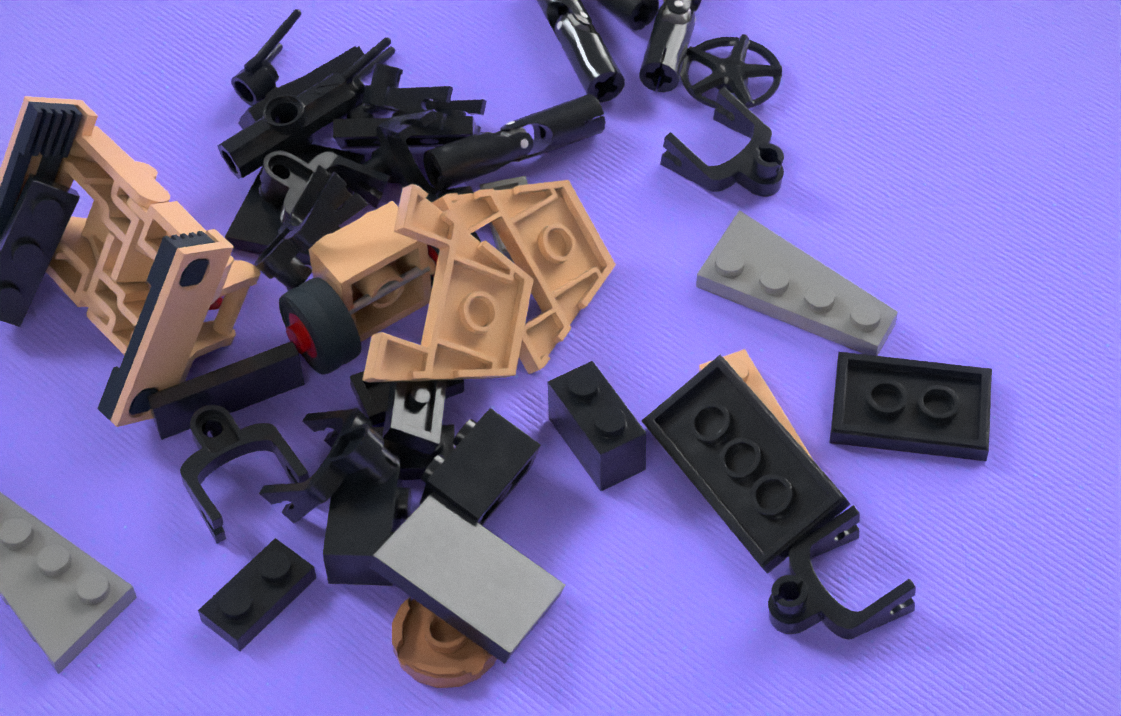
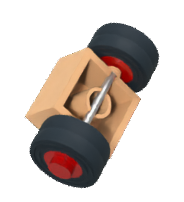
M393 201L374 211L367 212L356 221L331 234L325 235L308 249L313 278L302 283L299 287L287 291L279 298V310L290 342L293 341L298 353L321 375L329 374L341 365L357 358L362 350L361 342L429 304L439 249L393 232L398 212V206ZM475 231L471 233L473 237L481 242Z

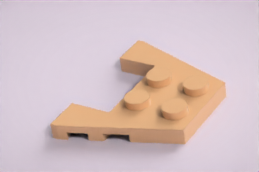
M561 180L518 185L515 188L503 190L484 189L461 195L450 193L432 202L442 212L449 210L462 221L461 227L470 234L491 222L514 263L534 279L531 293L541 309V314L525 323L519 358L528 374L545 367L550 360L549 354L556 344L563 341L571 330L570 324L579 311L588 306L616 266L570 181Z
M411 184L402 188L393 232L439 249L421 345L384 332L373 334L362 380L372 383L492 379L515 376L534 279L486 240L480 242L461 227L462 221L449 210L442 212L426 199L428 193L421 187Z

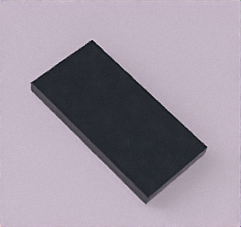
M721 354L641 420L767 574L789 557V550L793 545L834 519L851 505L841 491Z

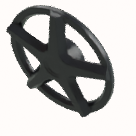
M742 34L740 37H719L702 42L695 47L690 46L680 76L687 92L698 102L716 109L720 104L702 96V94L715 87L718 90L725 87L729 92L734 93L737 99L749 109L766 102L774 95L781 83L782 66L768 48L750 40L746 34ZM734 46L727 58H719L705 52L717 47ZM747 50L758 53L770 65L745 63ZM695 60L710 68L712 74L692 86L689 81L688 72L690 65ZM773 77L772 85L768 91L753 100L747 86L749 78Z

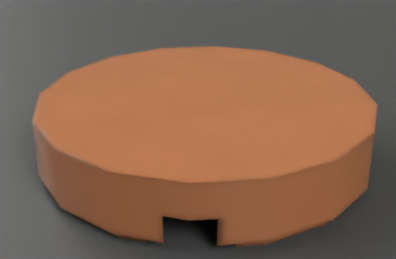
M411 597L400 605L393 619V652L401 669L417 682L435 688L461 687L480 679L497 660L493 655L415 599L411 600Z

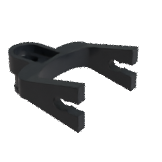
M374 63L371 85H366L362 103L365 105L395 112L402 111L406 114L433 110L437 119L431 122L430 125L441 130L445 128L447 115L439 112L444 110H460L470 115L484 116L487 100L484 99L451 100L453 91L451 86L399 88L403 69Z
M725 87L718 91L716 102L720 105L714 110L713 120L751 139L741 152L723 164L709 166L672 132L664 137L663 147L666 151L661 156L660 165L711 192L725 190L736 182L752 194L761 197L772 196L780 190L784 175V168L782 166L784 153L778 146L770 144L772 130Z
M433 110L391 117L376 127L381 146L371 153V159L361 165L390 176L389 183L401 184L403 188L411 184L421 187L428 193L426 199L431 203L450 193H458V195L474 193L471 186L450 188L442 191L436 190L425 179L408 148L406 139L415 134L412 127H425L437 119Z
M274 151L269 153L264 159L260 171L262 184L259 186V194L263 200L270 204L277 205L283 203L280 212V219L283 223L291 213L319 165L330 175H332L333 171L336 172L347 183L346 186L357 192L375 208L382 199L383 190L387 186L390 176L336 155L333 152H323L314 157L309 163H306L288 152ZM336 227L334 230H332V231L329 232L328 234H331V233H333V232H335V231L341 229V227Z
M319 165L291 213L280 226L279 235L260 254L254 266L268 279L275 277L287 287L288 291L299 287L308 279L312 269L303 264L296 255L299 252H305L310 249L319 239L369 204L357 192H354L352 195L344 188L347 183L336 172L333 171L332 175H330ZM321 189H323V190L321 191L320 195H319L318 198H317V193H318Z
M218 405L201 407L193 414L190 428L193 441L199 450L182 464L180 474L185 489L216 544L226 539L225 531L222 527L224 525L223 519L201 484L217 468L248 453L270 451L276 455L291 483H302L309 479L308 471L273 424L257 423L240 429L231 414L225 408ZM208 431H210L213 437H208Z
M358 408L308 413L302 422L313 432L324 431L325 428L334 429L324 439L331 447L327 457L318 470L305 482L263 485L259 494L271 505L282 503L285 500L291 502L285 505L281 513L292 523H296L319 504L326 502L341 485L346 475L362 470L371 478L373 483L381 485L396 471L389 464H392L394 467L399 466L400 458L383 446L384 438L372 428L373 422Z
M854 505L790 548L789 569L791 575H784L774 582L771 590L772 594L768 601L769 620L772 626L779 632L798 634L822 621L835 635L850 640L915 610V602L912 597L915 596L916 586L910 578L865 609L857 612L849 610L837 602L817 577L811 564V560L814 557L859 539V528L856 524L860 522V513Z

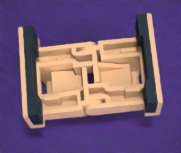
M24 96L0 167V238L30 173L70 188L73 180H75L94 200L87 218L71 216L46 273L77 307H88L86 312L88 319L124 355L120 368L118 366L113 367L97 409L116 427L153 419L147 396L185 382L195 358L232 344L236 335L233 329L250 286L257 284L261 272L249 262L242 260L234 261V258L231 256L234 246L216 229L206 231L178 201L169 202L170 194L156 181L157 170L149 164L134 161L98 126H95L98 115L83 100ZM219 309L215 321L204 322L208 310Z

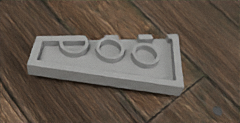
M740 210L700 268L696 277L697 288L866 355L878 356L896 325L898 311Z
M0 492V597L6 605H9L21 621L23 628L32 640L39 645L49 663L59 674L137 596L131 584Z

